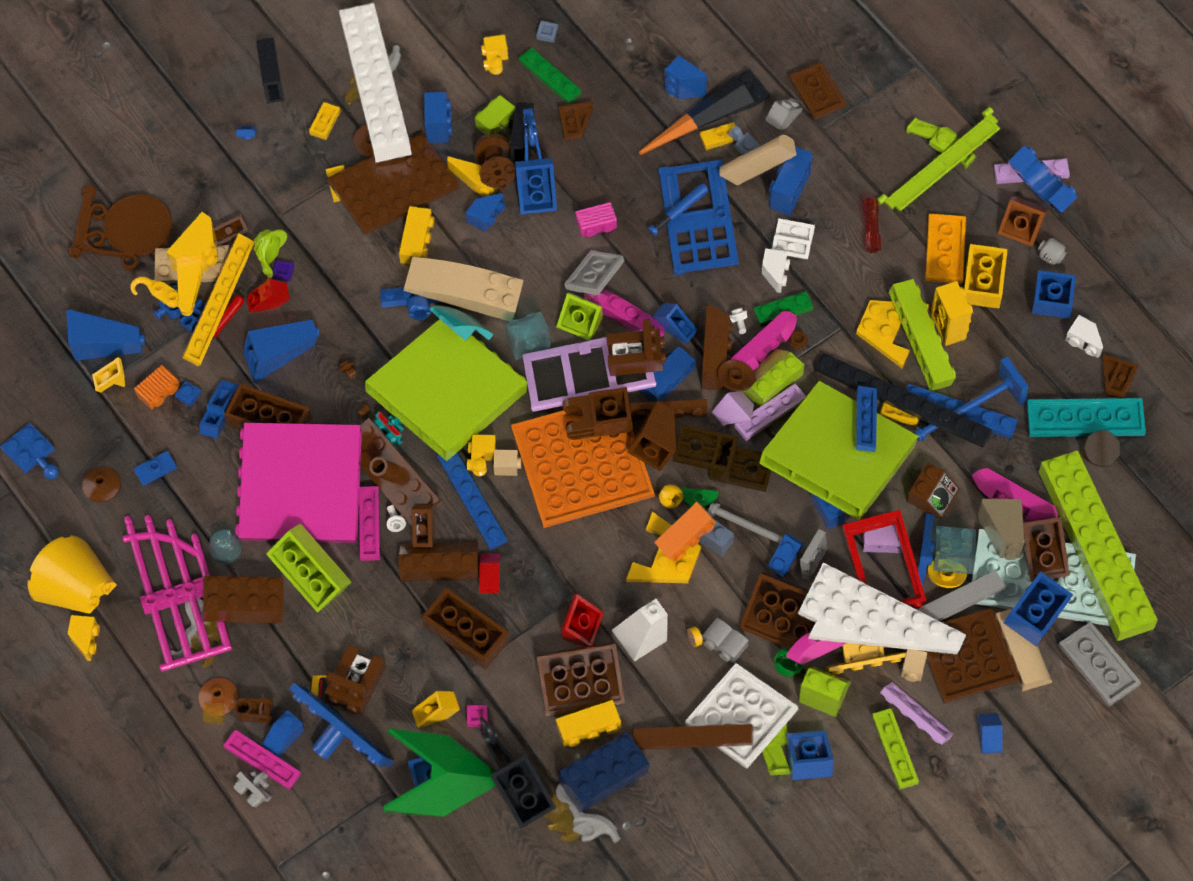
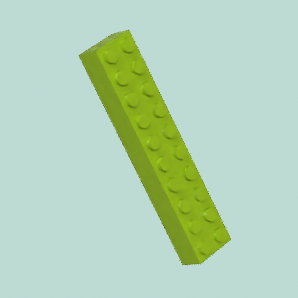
M1078 450L1043 461L1039 474L1059 517L1062 519L1063 526L1116 640L1120 641L1153 630L1158 619Z

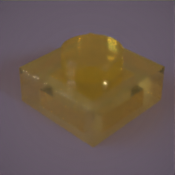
M204 702L203 723L223 724L225 703Z

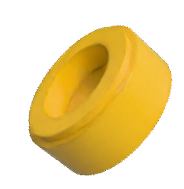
M695 626L688 628L687 634L692 646L702 645L703 639L699 629Z

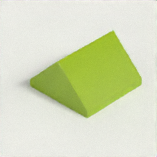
M568 292L556 327L590 341L603 319L602 306Z

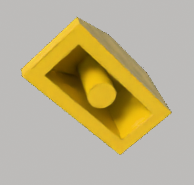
M436 691L416 706L412 713L417 727L422 728L448 719L459 711L460 708L454 692Z

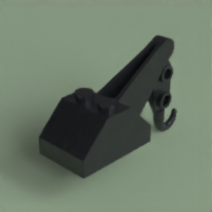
M481 717L480 721L484 727V732L480 734L499 768L490 777L507 809L520 829L556 809V806L527 756L524 755L514 760L498 741V736L493 727L491 728L488 722ZM495 744L509 763L507 766L501 767L491 745Z

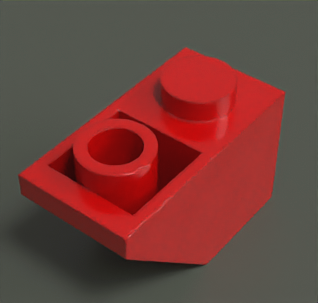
M270 278L247 295L248 308L251 313L276 309L290 300L287 283Z

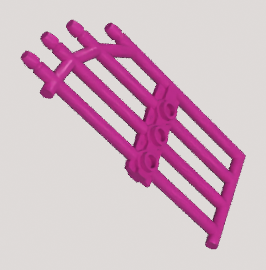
M150 515L145 516L148 532L136 533L131 517L126 516L124 522L128 534L122 535L124 543H131L145 591V595L140 597L145 615L151 613L165 663L159 664L161 672L232 650L224 622H216L223 645L211 648L197 599L203 597L204 576H210L197 534L191 535L193 546L178 538L172 519L166 521L169 535L158 533L155 530ZM150 539L163 582V590L153 593L138 540ZM159 541L172 543L183 584L172 587ZM182 549L197 558L202 578L191 581ZM188 601L203 647V651L194 654L191 653L178 608L179 604ZM169 607L184 657L175 660L172 659L159 615L160 610Z

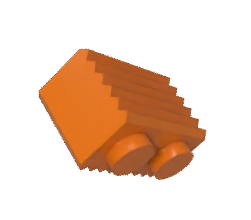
M160 365L157 370L138 384L134 390L136 396L152 410L155 407L161 406L168 395L175 394L180 384L178 379L167 368Z

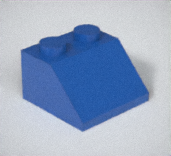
M678 55L665 69L666 92L678 99L704 97L706 95L707 74Z
M826 730L786 734L788 764L792 780L832 777L834 759Z

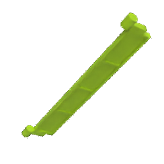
M988 107L984 110L982 115L985 119L890 197L887 198L885 194H882L876 199V202L879 205L885 203L891 210L897 208L899 211H902L1000 130L996 125L998 120L991 115L993 109Z

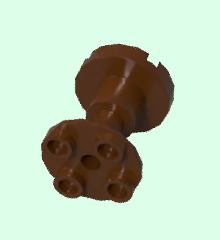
M492 133L487 137L483 136L476 142L474 148L476 160L482 165L479 171L481 182L491 188L505 189L516 175L515 165L509 160L510 144L506 137L500 134Z

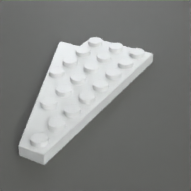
M825 563L822 564L798 612L799 615L815 622L808 637L813 640L957 654L966 637L965 634Z

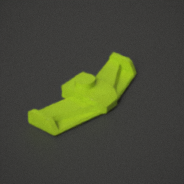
M917 118L909 124L906 131L907 133H913L930 139L929 146L941 153L959 140L957 133L948 127L940 128ZM972 152L960 163L967 169L977 156Z
M786 724L762 751L770 776L791 774L781 747L787 745Z

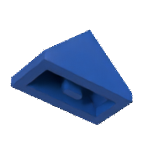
M998 713L978 714L982 754L1002 753L1003 725Z

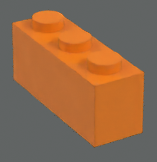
M696 502L654 543L671 561H679L686 555L685 552L690 547H694L700 542V538L704 534H708L713 530L714 524L717 521L701 504Z

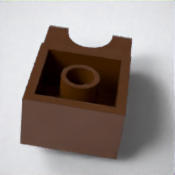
M627 387L590 392L589 395L567 398L563 402V409L567 414L582 416L579 421L570 423L566 428V435L571 440L633 431Z

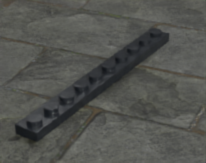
M826 353L822 354L814 366V371L857 390L858 386L877 388V400L984 448L992 434V429Z

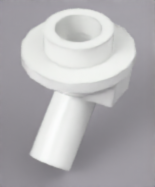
M742 308L732 310L729 318L732 322H737L740 334L746 333L744 319L747 318V310L743 311Z
M394 505L388 506L387 510L390 518L387 520V528L392 532L403 530L406 526L405 519L402 515L397 514Z

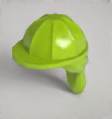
M266 229L259 232L254 238V252L261 263L263 273L268 279H271L273 276L270 263L277 257L279 249L287 240V233L284 230L272 231Z

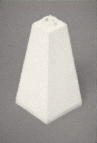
M655 599L612 629V632L635 662L667 641L668 614L658 600Z

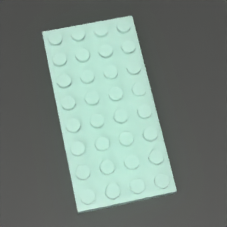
M979 529L972 582L996 570L1006 589L976 604L1013 609L1032 584L1023 548L1020 558L1015 560L999 558L984 529ZM1065 543L1070 576L1052 578V580L1071 592L1073 596L1058 618L1088 623L1091 621L1094 624L1110 626L1073 545ZM1126 553L1134 569L1136 554Z

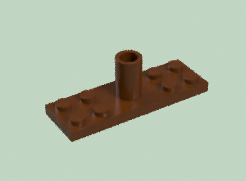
M368 418L361 425V468L412 526V508L415 503H434L435 508L442 500L374 421Z

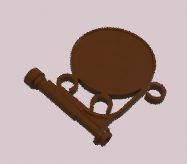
M82 187V203L75 228V237L72 247H69L67 250L69 257L78 259L82 255V251L104 256L120 257L122 267L127 271H132L138 266L137 257L154 253L155 249L162 248L169 240L172 233L171 214L160 200L148 195H130L118 200L107 210L102 204H94L92 206V201L97 192L94 187ZM97 209L103 211L101 215H93V212ZM92 217L95 221L104 219V233L98 230L89 233ZM100 236L101 240L94 242V247L87 241L92 237ZM107 240L110 246L116 251L100 250L96 248L103 246L105 241ZM125 258L133 259L135 262L132 265H126Z

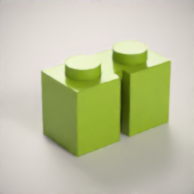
M499 95L496 99L491 100L483 111L481 110L477 113L475 117L476 128L486 136L492 133L499 134L503 130L499 124L506 127L514 120L515 106Z

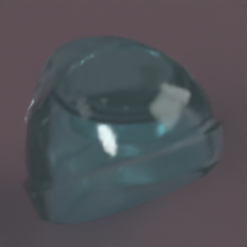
M219 530L210 538V552L217 562L230 564L240 557L242 550L241 542L238 536L231 530Z

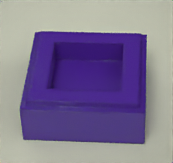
M276 260L272 279L291 282L295 267L294 263Z

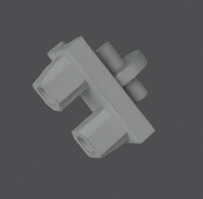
M240 771L236 775L239 779L233 788L242 795L250 789L252 794L246 800L252 807H257L263 801L268 802L272 798L261 787L262 785L266 789L269 786L266 782L268 775L265 772L260 774L256 771L252 772L251 775L255 778L253 779L248 773L243 774Z

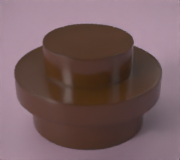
M795 331L789 338V345L797 350L803 349L807 345V336L801 331Z

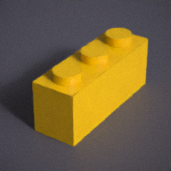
M409 206L399 251L400 263L411 265L413 257L427 258L428 248L426 246L431 241L430 227L433 228L435 222L431 209Z
M611 700L557 718L556 727L563 746L575 747L582 741H592L599 738V735L617 732L621 728V720L615 704Z

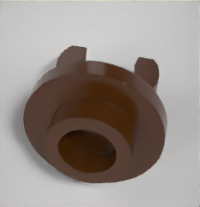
M350 360L343 362L338 370L339 373L345 372L349 380L356 377L357 373L353 368L356 364L355 361L350 362Z

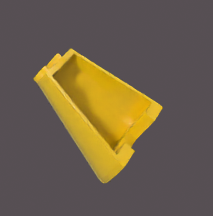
M72 535L67 538L62 536L51 541L39 552L30 568L32 574L31 579L28 580L29 594L34 601L89 614L99 605V598L103 594L108 595L116 586V583L88 543Z

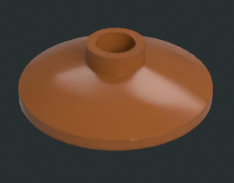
M211 679L199 691V704L210 715H225L234 709V704L238 700V690L233 682L228 679ZM216 692H221L220 696L215 697L214 694Z

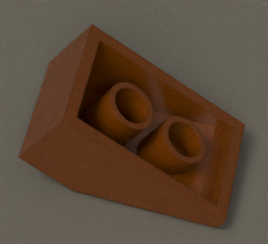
M1056 516L1023 521V551L1030 582L1035 580L1040 571L1051 579L1070 576L1061 517Z

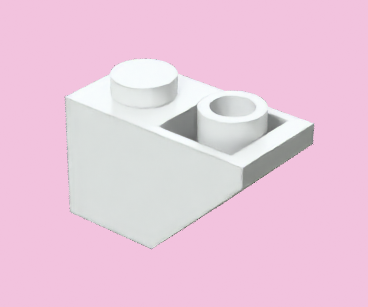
M765 248L762 274L776 292L781 293L782 286L786 287L787 275H784L785 270H789L790 259H787L786 251Z
M1078 315L1069 329L1065 341L1073 347L1084 350L1088 355L1099 358L1103 344L1096 324Z

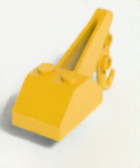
M203 212L200 213L166 252L172 270L177 272L178 292L162 281L138 277L132 281L130 287L134 295L138 294L135 290L136 285L143 283L155 298L172 308L179 307L181 314L184 316H189L193 313L203 273L208 271L218 261L217 240L211 217Z

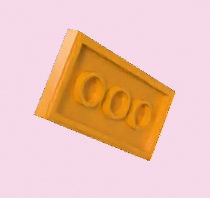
M929 213L925 281L946 283L957 281L959 284H963L966 216Z

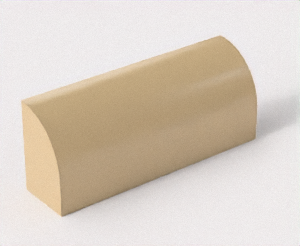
M781 135L721 166L720 176L738 186L796 156L794 140L787 135Z
M1012 609L996 613L995 618L1020 678L1018 683L1021 691L1052 683L1038 645H1033L1004 624Z

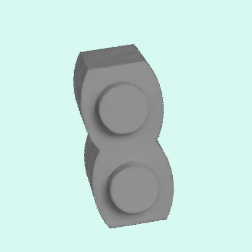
M718 618L702 635L704 646L711 651L719 652V656L726 662L734 663L748 647L747 638Z

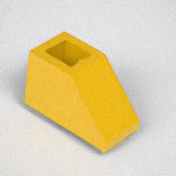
M71 615L68 635L85 659L91 661L92 654L95 655L96 653L95 638L99 636L100 625L97 624L95 617Z

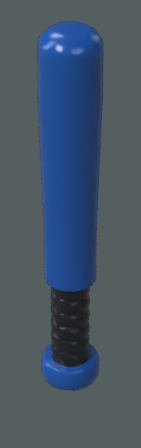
M700 184L667 212L663 219L654 226H649V232L656 236L658 230L670 221L672 222L706 195L709 191L708 187L705 184Z

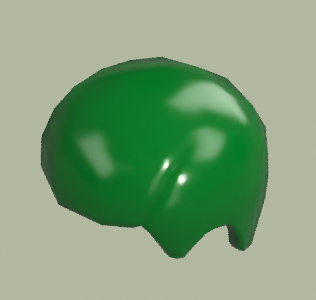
M790 648L780 649L773 660L775 670L779 675L786 678L795 677L805 666L786 657Z

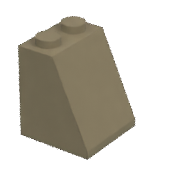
M982 499L978 520L999 558H1005L1006 560L1020 558L1024 545L1022 499Z

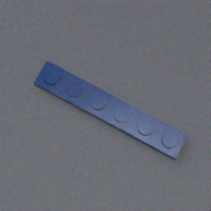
M908 384L906 389L951 411L966 404V402ZM978 406L962 414V416L992 429V433L1012 439L1018 421L1017 419Z
M458 453L453 455L448 461H445L437 454L438 461L489 550L506 543V536Z

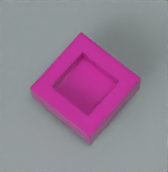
M487 705L467 706V727H483L480 718L483 717L487 721Z

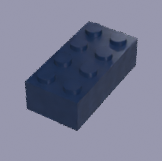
M626 732L559 771L558 782L581 813L646 775L650 764L631 736Z

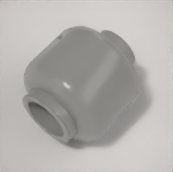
M1050 238L1048 241L1043 240L1038 248L1040 250L1039 258L1050 265H1055L1056 263L1059 265L1067 254L1065 251L1066 247L1054 238Z

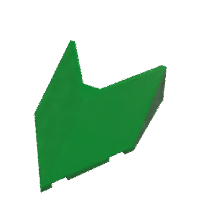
M393 728L388 729L387 736L398 739L431 764L432 767L431 779L384 805L382 813L444 817L495 787L490 775L496 771L450 736Z

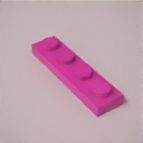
M360 487V560H380L379 487Z
M237 730L232 733L223 745L226 750L261 773L265 772L269 778L288 790L291 789L301 775L300 771Z

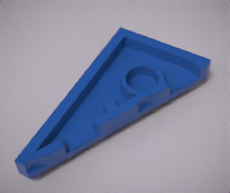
M927 513L918 564V573L922 586L927 565L932 563L934 541H931L934 515Z

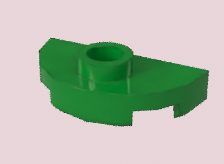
M680 488L683 493V500L690 508L698 502L706 509L716 502L719 491Z

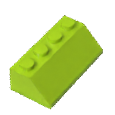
M301 524L289 530L266 553L317 613L352 583Z

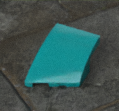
M431 306L429 309L465 341L475 329L488 340L494 335L482 323L464 312L443 306Z

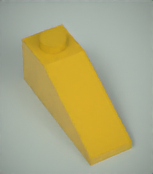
M448 156V169L473 191L483 197L496 194L498 188L488 187L481 182L479 171L482 165Z

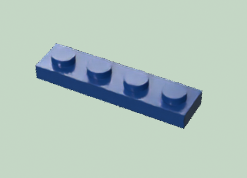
M858 386L856 394L855 450L875 452L877 388Z

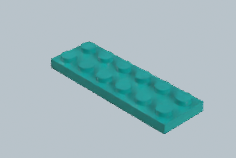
M1142 398L1027 399L1029 437H1088L1093 432L1099 430L1109 431L1114 436H1145L1146 433Z

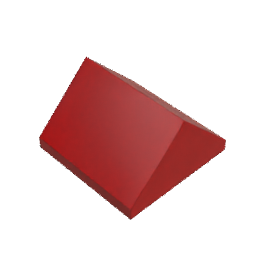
M575 594L562 627V640L581 646L593 645L604 612L578 594Z

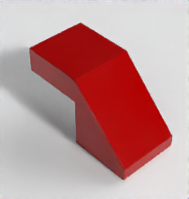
M481 554L479 593H499L500 554Z

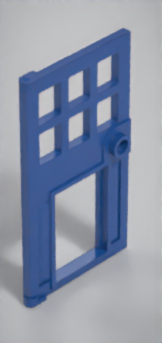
M722 160L670 168L667 166L658 169L665 213L669 212L681 201L677 174L707 170L713 202V209L681 213L672 222L667 223L674 275L739 265L725 178L720 176V168L723 166ZM725 227L727 239L714 241L712 229ZM707 229L709 241L696 243L694 231ZM689 232L691 244L678 246L676 234ZM728 245L730 257L717 259L715 247ZM710 248L712 260L699 262L697 249ZM692 250L694 262L681 264L679 252Z

